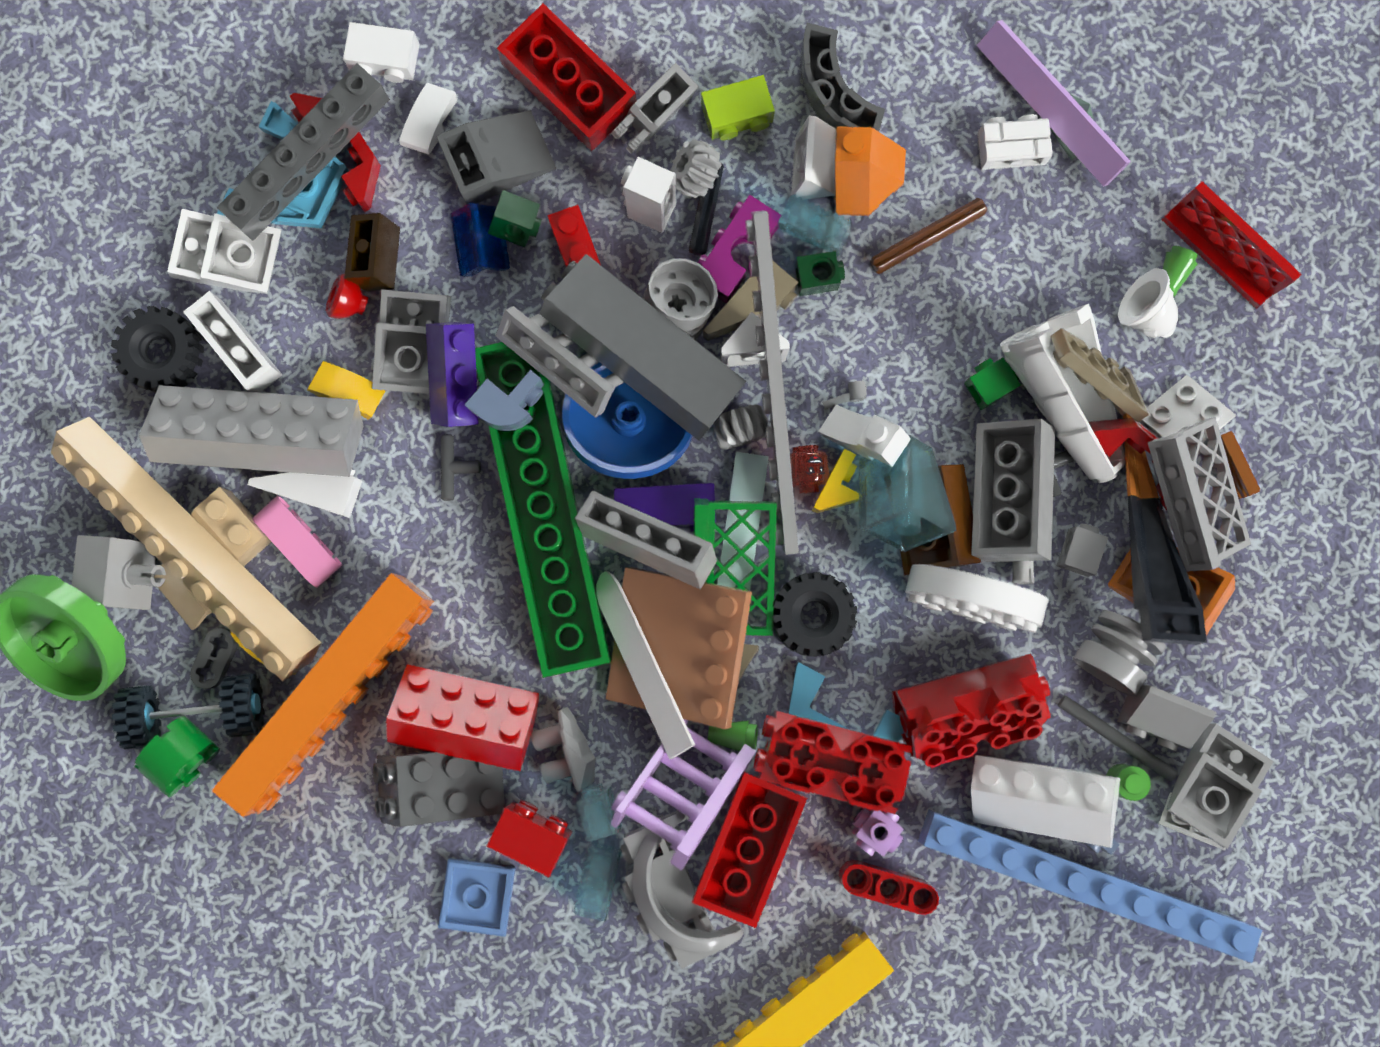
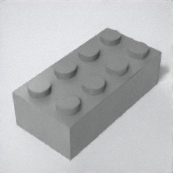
M1043 419L977 424L972 556L986 562L1051 561L1055 428Z

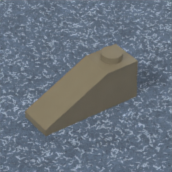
M772 260L777 311L780 307L786 310L798 296L795 293L798 282ZM750 277L703 330V338L709 341L737 330L751 312L761 319L760 312H754L752 291H758L757 277Z

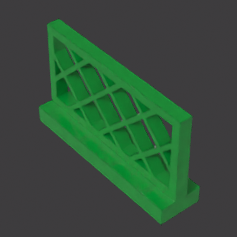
M694 498V536L712 543L713 549L725 539L737 551L724 565L717 559L716 565L720 569L714 573L713 567L705 582L714 584V581L721 574L725 573L736 584L734 588L749 591L744 585L759 573L767 581V589L757 598L753 594L751 595L753 602L750 604L749 612L758 606L766 614V626H751L747 622L745 635L773 636L777 503L708 501V499ZM715 510H730L738 520L724 532L715 523ZM737 510L747 511L743 515H741ZM755 510H769V523L759 532L746 520ZM741 523L755 535L742 548L728 536ZM715 530L721 535V536L718 537L716 540H715ZM767 531L768 542L762 537ZM760 540L768 548V556L757 565L745 552ZM742 556L754 569L739 581L728 568ZM765 565H767V575L762 570ZM765 597H767L766 607L761 603Z

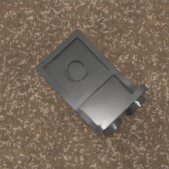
M438 752L378 755L377 763L373 764V779L376 784L378 783L379 797L375 798V813L383 824L405 827L502 814L505 809L502 767L443 755Z

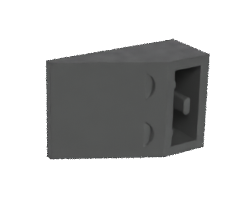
M531 110L468 122L436 136L467 207L500 194L503 190L507 191L557 169Z

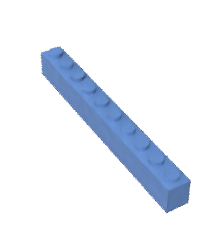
M928 809L918 842L925 847L1244 961L1253 962L1262 933L1260 928Z

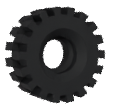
M147 306L148 312L140 308L134 310L133 312L136 316L134 319L129 316L124 317L122 321L126 326L123 329L117 326L114 333L119 335V340L112 339L111 347L115 348L117 353H111L112 360L119 363L116 368L119 373L126 376L125 379L147 391L150 390L156 393L159 385L185 387L188 385L186 382L188 377L194 379L198 373L193 370L196 365L202 367L203 360L199 358V353H204V346L199 344V341L202 340L201 335L194 330L196 327L175 311L173 312L165 307H161L160 310L155 306ZM156 339H166L171 345V353L162 363H154L148 357V347Z
M822 572L804 573L791 579L781 588L774 599L773 628L778 635L777 637L787 648L804 656H825L839 650L846 641H849L853 628H856L857 624L855 617L858 612L857 606H854L852 593L848 592L847 586L842 581H837L832 575L821 574ZM808 602H818L826 610V620L818 628L806 626L801 619V610Z

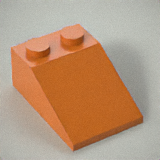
M1130 548L1109 581L1108 587L1134 603ZM1219 567L1213 570L1187 571L1203 608L1206 635L1235 590V575Z

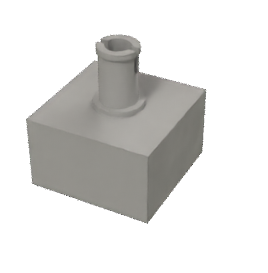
M77 535L72 586L86 594L93 601L100 602L105 607L150 610L153 587H160L165 582L164 578H154V575H166V572L162 566L155 565L156 556L151 555L140 541Z

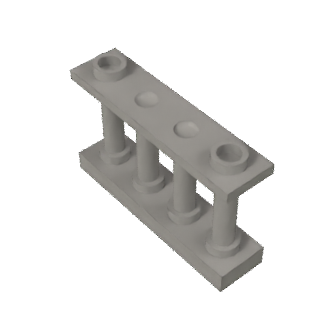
M514 306L506 309L495 336L591 415L597 417L602 414L614 388L624 383V381L614 373L602 378L590 368L599 363V361L589 353L579 358L565 348L575 342L564 333L554 338L541 328L550 322L540 314L528 318Z

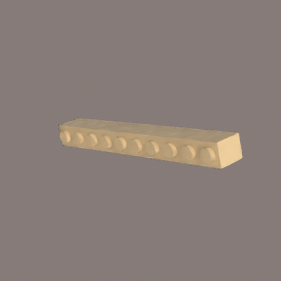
M91 417L56 431L51 449V454L56 462L63 465L82 487L87 488L99 500L101 506L109 510L122 523L126 531L132 533L151 555L156 556L169 569L171 575L179 579L199 602H202L215 614L217 620L222 625L227 626L240 639L242 645L250 649L270 672L274 673L282 681H285L313 661L321 642Z

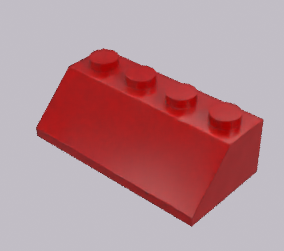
M743 772L691 902L756 928L808 798L800 792L782 787L780 784L761 780L758 776Z

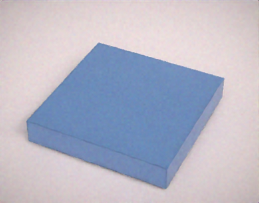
M449 858L447 861L438 928L505 937L507 935L516 867Z

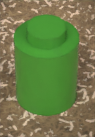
M1116 764L1106 774V776L1120 778L1118 797L1130 801H1138L1143 799L1150 791L1151 781L1149 775L1142 768L1128 764Z

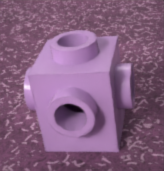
M863 808L852 823L855 826L852 832L859 838L855 844L871 856L875 851L883 857L888 851L893 853L903 839V836L900 835L903 828L896 823L900 817L896 814ZM879 826H883L886 831L880 839L876 838L874 830Z

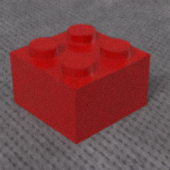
M520 800L519 803H510L504 809L486 846L549 878L573 832L567 829L569 823L554 815L545 818L537 814L539 808L527 801Z

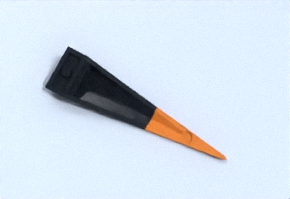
M1128 414L1123 415V418H1132ZM1126 439L1124 443L1134 609L1139 610L1142 640L1145 642L1190 645L1206 643L1203 608L1188 577L1168 526L1146 452L1144 451L1140 454L1127 443Z

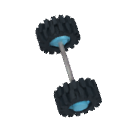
M256 674L226 676L220 685L222 690H219V697L221 698L219 705L160 711L158 709L160 704L159 698H156L157 693L153 690L152 686L121 688L117 690L118 694L114 696L115 702L112 703V709L114 710L112 720H115L113 731L117 732L115 736L116 741H120L119 746L125 750L144 748L156 735H161L159 726H162L159 718L222 711L220 718L224 720L222 726L224 730L226 729L227 736L232 738L258 735L263 729L262 725H264L265 721L263 715H265L263 708L264 699L261 695L263 690L262 687H259L260 680Z

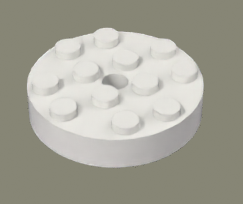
M922 564L912 565L905 593L909 595L908 601L921 604L924 608L942 612V609L952 611L955 615L966 617V620L985 624L987 621L996 624L997 627L1016 631L1018 628L1036 632L1037 628L1042 627L1048 598L1013 584L954 569Z

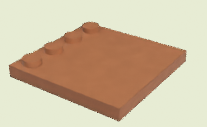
M625 567L622 589L683 719L725 730L731 728L752 592L707 582L704 583L700 590L667 574ZM614 639L606 699L646 709Z

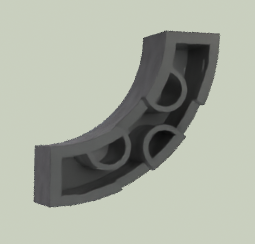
M807 22L801 48L800 67L803 87L813 110L819 119L836 130L837 127H872L879 132L885 109L866 101L852 88L849 89L840 74L836 51L838 30Z

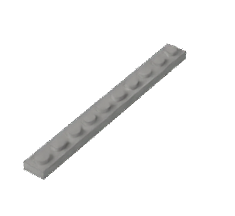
M767 211L751 212V220H747L745 224L747 241L754 242L755 256H749V268L751 277H757L758 291H752L754 312H760L761 325L755 326L757 346H763L764 360H759V373L761 381L767 380L768 393L762 394L764 414H770L771 427H765L767 448L773 447L774 460H768L770 480H776L777 492L771 493L772 502L777 503V513L779 512L780 525H776V545H782L785 555L798 554L799 550Z

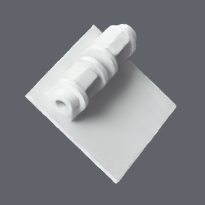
M1186 375L1147 407L1149 415L1142 419V421L1164 438L1213 417H1216L1220 430L1236 417V414ZM1206 429L1204 430L1202 443L1208 440Z

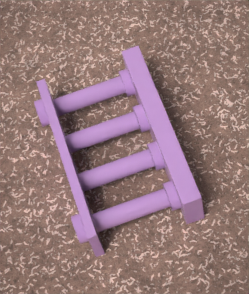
M683 719L687 726L689 720ZM690 728L688 730L695 743L693 747L723 765L722 769L726 771L723 778L715 777L712 779L678 756L669 759L663 744H661L629 792L626 794L621 791L611 807L615 814L610 825L617 828L624 816L627 815L671 843L670 848L675 850V853L670 863L681 871L756 753V750L744 744L738 755L733 751L729 754ZM663 763L706 791L705 795L710 797L705 806L701 803L697 805L653 778L652 776L660 764ZM646 789L688 816V821L692 823L688 832L682 829L680 832L635 804L634 802L642 790Z

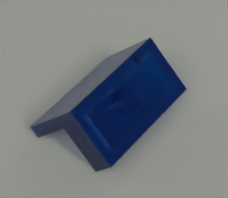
M468 203L450 213L460 276L471 277L486 269L506 271L510 268L506 240L488 234L497 206Z

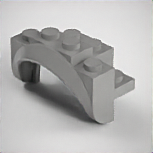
M679 810L665 816L663 814L656 816L672 828L689 819L688 816ZM644 826L624 834L625 844L620 847L628 865L634 863V868L626 872L625 879L627 882L622 883L623 890L630 903L636 901L641 913L636 918L644 936L650 933L653 942L660 939L664 940L663 944L671 962L677 960L680 968L683 969L731 946L744 935L739 922L723 929L714 930L705 908L691 902L696 891L695 885L686 865L681 871L670 863L675 853V850L670 848L671 843ZM661 847L662 852L655 854L656 849ZM691 918L693 919L689 927L681 924Z

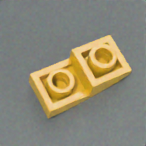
M325 361L321 363L307 388V391L318 397L358 400L361 416L368 420L373 416L386 390L372 389V381Z

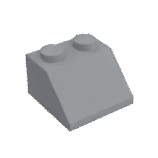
M1143 685L1136 697L1127 695L1117 722L1127 726L1125 732L1145 739L1146 734L1158 738L1157 745L1176 752L1178 747L1190 749L1213 721L1216 712L1156 687Z

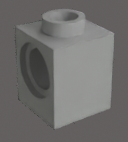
M1081 523L1079 527L1075 526L1068 529L1056 566L1086 577L1095 576L1108 537L1099 534V528Z

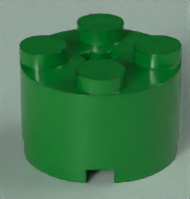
M185 715L178 717L166 726L170 731L164 733L161 737L156 735L144 747L134 762L136 764L134 767L169 798L176 794L182 786L185 788L190 786L201 774L197 768L203 762L205 764L210 762L220 751L215 742Z

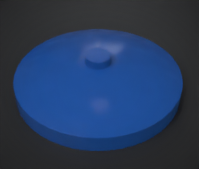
M600 362L590 367L602 378L613 373ZM625 382L614 388L604 412L597 417L591 415L567 394L563 401L562 423L569 446L583 463L607 476L636 479L660 473L673 465L685 453L693 437Z

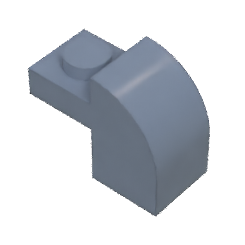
M530 370L509 395H506L491 381L486 379L465 406L485 424L496 430H517L532 420V417L524 408L527 405L532 407L543 394L541 388L544 384L541 378Z

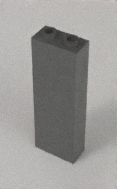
M586 254L578 263L573 260L561 275L563 280L558 285L551 283L542 294L541 299L544 303L539 314L700 441L746 383V380Z

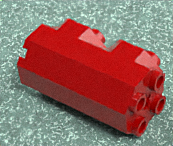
M1031 653L892 691L893 710L899 716L904 731L902 740L904 744L912 746V751L909 755L910 757L923 760L925 765L930 768L962 758L972 757L977 752L976 744L981 739L989 742L991 747L995 749L1036 739L1043 732L1042 725L1047 719H1050V711L1045 698L1050 696V688L1047 679L1044 676L1039 677L1036 671L1035 660Z
M777 710L774 711L773 716L766 715L761 733L763 737H766L764 749H757L753 764L755 771L759 772V779L780 784L782 787L797 791L815 793L845 801L862 808L896 814L898 808L892 804L896 801H902L911 761L905 759L904 752L911 753L912 746Z

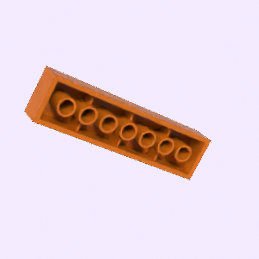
M391 573L211 791L242 817L254 813L260 814L264 809L269 811L281 798L282 795L278 791L286 782L291 784L301 774L304 768L300 764L308 755L311 758L314 757L325 744V741L322 739L323 736L330 729L335 731L346 719L347 715L344 713L346 708L352 702L356 705L366 695L369 689L365 685L373 676L376 678L380 677L388 668L390 662L387 659L394 650L400 652L407 645L412 637L408 633L417 623L421 626L433 612L430 606L434 601L404 576Z

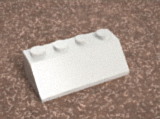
M975 755L971 784L973 822L1112 848L1120 778L986 755Z

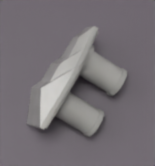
M565 707L557 712L558 724L532 731L531 739L537 751L563 744L564 758L541 764V773L544 781L549 784L553 781L572 777L575 789L581 791L594 783L596 758L588 746L586 737L578 727L574 715L568 707Z

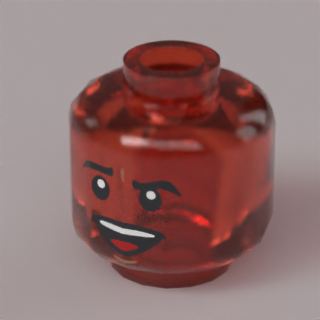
M818 445L793 447L792 453H790L793 487L799 488V494L819 492V486L825 485L829 479L827 453L819 450Z

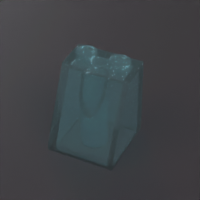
M908 435L911 440L893 467L875 458L873 461L866 457L859 459V529L903 552L956 531V523L933 449L911 435Z

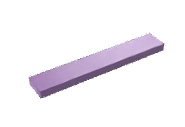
M1003 20L997 21L977 44V47L1042 119H1049L1050 128L1103 187L1108 185L1131 161Z

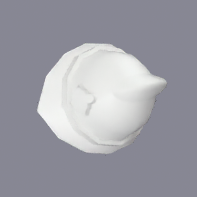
M1154 268L1140 276L1131 285L1119 307L1118 318L1120 324L1138 329L1144 335L1152 338L1157 336L1166 338L1173 334L1178 321V308L1173 298L1174 292L1170 288V279L1166 270Z

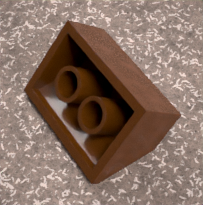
M964 464L939 465L887 478L904 576L910 575L911 567L914 564L956 568L982 563L981 559L972 556L973 512Z

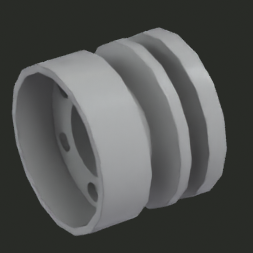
M670 259L660 263L652 272L642 299L696 340L702 333L707 319L715 307L718 293L716 282L710 272L699 263L688 259Z
M1102 610L1098 619L1104 626L1093 624L1091 628L1092 632L1101 640V643L1084 640L1074 655L1073 661L1083 670L1124 694L1136 697L1148 678L1137 664L1155 666L1157 659L1151 653L1162 655L1166 649V644L1143 641L1141 623L1127 616H1122L1109 610Z

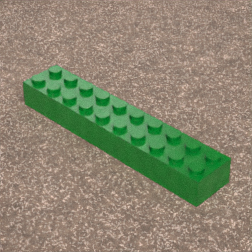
M503 342L475 348L476 369L480 386L488 379L506 395H509L530 370L540 377L544 384L541 388L543 394L532 407L527 405L524 408L532 417V420L527 425L512 431L496 430L489 426L542 677L546 678L611 663L585 539L575 520L579 511L550 380Z

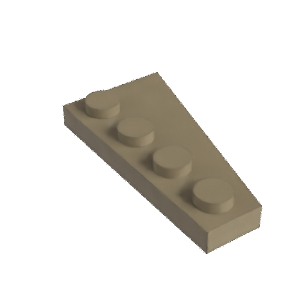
M1062 328L1050 336L1055 348L1053 356L1062 368L1069 367L1072 369L1081 383L1092 385L1099 397L1103 400L1108 398L1112 401L1120 414H1128L1137 422L1149 415L1129 368L1124 366L1119 370L1117 361L1110 357L1105 360L1099 350L1094 347L1089 350L1084 341Z

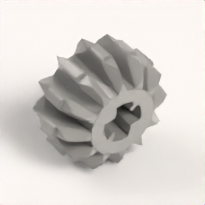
M693 139L691 142L685 141L682 149L676 150V157L671 160L673 165L669 170L676 175V190L687 197H704L707 194L708 188L713 189V182L719 177L717 172L722 165L719 161L720 153L702 140Z
M755 404L722 413L712 425L714 438L721 449L741 447L765 438V427H768L769 422L762 406Z

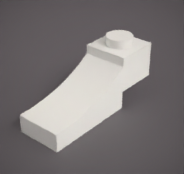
M835 405L818 431L823 437L872 461L875 458L893 467L911 440L901 426L875 414L873 417H869L839 405Z

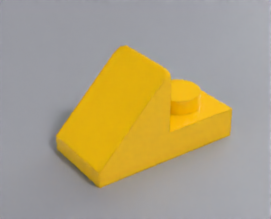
M844 448L811 511L820 513L861 501L864 498L863 495L841 484L842 481L849 483L857 468V465L852 463L856 454Z

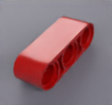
M859 860L846 861L839 870L841 884L847 892L855 896L919 915L931 914L939 904L937 891L923 879ZM854 869H860L864 873V878L858 885H850L847 882L849 872ZM886 879H894L896 881L895 891L889 895L881 894V883ZM922 888L927 889L929 893L927 901L921 905L914 904V893Z

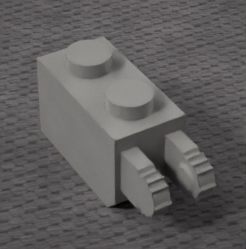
M675 62L634 103L625 119L611 134L618 139L632 125L639 134L628 143L626 150L630 154L633 153L645 140L649 141L693 97L699 86Z

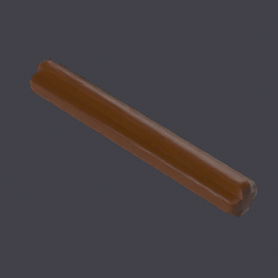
M976 198L873 256L870 260L872 268L877 274L892 268L984 216L988 211L986 204L981 198Z

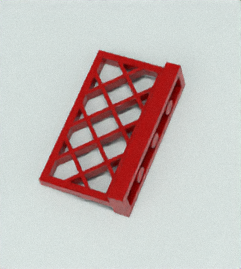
M1203 181L1186 194L1161 219L1256 309L1269 297L1289 286L1302 275Z

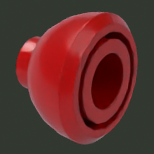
M344 273L339 275L334 281L327 299L326 314L330 318L343 319L355 313L362 315L367 305L368 297L362 295L361 289L357 284L346 280Z

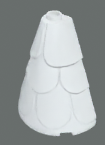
M1089 304L1051 317L1048 321L1039 325L1030 326L1002 341L1000 347L1005 355V359L1033 397L1038 409L1057 431L1056 437L1090 480L1097 479L1098 483H1104L1116 478L1117 472L1126 465L1123 445L1109 457L1105 454L1088 422L1117 419L1112 401L1108 398L1106 400L1100 398L1092 385L1081 383L1072 369L1069 367L1062 368L1053 356L1055 348L1050 337L1062 328L1084 341L1089 350L1094 347L1101 352L1094 317Z

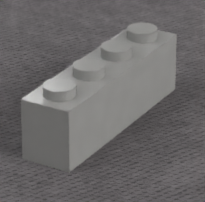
M594 491L590 493L575 517L583 537L700 590L717 562L712 543Z

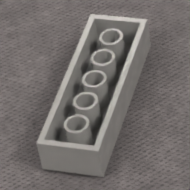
M159 385L139 437L150 462L350 477L364 426L358 400Z

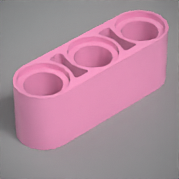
M277 495L252 519L311 585L318 588L342 566V563L337 557H332L334 554L315 533H310L312 531L310 527L293 509L289 510V504Z

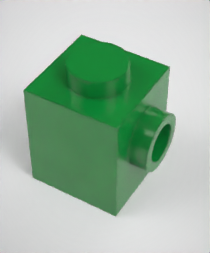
M1004 357L996 362H993L991 358L982 362L974 368L976 374L964 382L980 410L985 409L1021 386L1018 381L1019 377Z

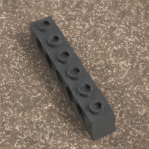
M356 63L216 208L254 241L390 100L382 85Z

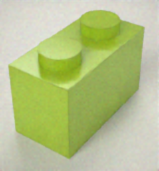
M764 75L701 92V106L712 140L720 138L722 141L730 140L738 136V132L751 129L752 132H758L769 127V123H772L774 120L775 109Z

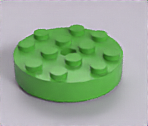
M27 575L16 580L0 594V649L19 672L47 692L74 701L95 699L122 674L126 664L125 639L107 616L108 612L105 606L98 601H93L86 594L62 581L59 577L55 575Z

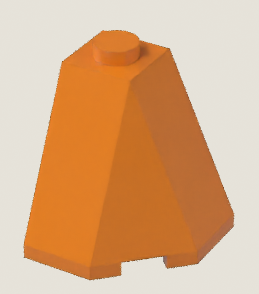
M837 127L835 155L836 215L870 216L887 197L904 185L906 149L872 127Z

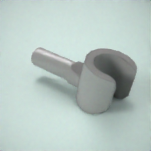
M865 381L848 383L849 393L822 402L825 410L844 402L863 401L867 396Z

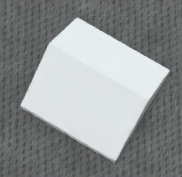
M809 115L795 137L791 200H808L836 195L835 155L837 130L816 116Z
M753 312L748 315L721 348L720 361L728 367L759 364V360H764L763 346H757L755 326L761 325V319ZM779 334L781 362H785L790 349L789 341Z

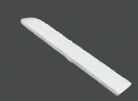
M605 571L599 576L596 584V596L600 609L669 759H673L693 747L695 743L620 583L613 574Z

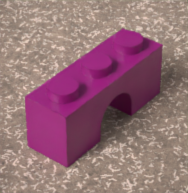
M751 195L748 196L744 203L739 201L735 205L729 216L732 219L726 230L723 228L719 229L711 243L715 247L708 256L703 254L697 262L710 272L716 282L717 298L725 303H728L746 276V269L733 260L731 252L740 244L748 243L754 245L753 241H747L745 222L751 220V212H768L770 240L780 227L782 221L781 214Z

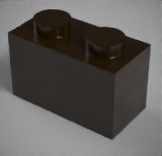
M381 213L351 215L344 278L357 284L364 291L394 290L400 227Z

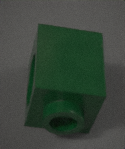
M503 190L488 234L525 248L529 236L536 238L542 219L536 217L540 204Z
M836 251L796 257L794 266L799 296L838 291L841 280H845L844 264L842 260L837 261ZM818 267L824 268L828 272L829 277L824 280L814 277L812 270Z

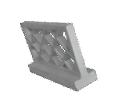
M1216 417L1205 419L1170 436L1148 442L1180 557L1186 572L1213 570L1221 566V560L1251 545ZM1205 429L1209 439L1207 446L1201 442ZM1198 452L1204 455L1202 467L1196 464ZM1213 463L1216 464L1218 471L1216 478L1211 475ZM1208 484L1213 487L1211 499L1205 496ZM1222 495L1225 496L1227 503L1225 510L1220 507ZM1217 516L1223 519L1220 531L1214 528ZM1231 527L1234 528L1236 542L1229 539Z

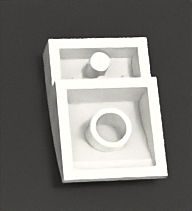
M182 209L167 272L171 278L239 291L268 294L281 229L267 226L252 241L226 216L215 213L214 216Z

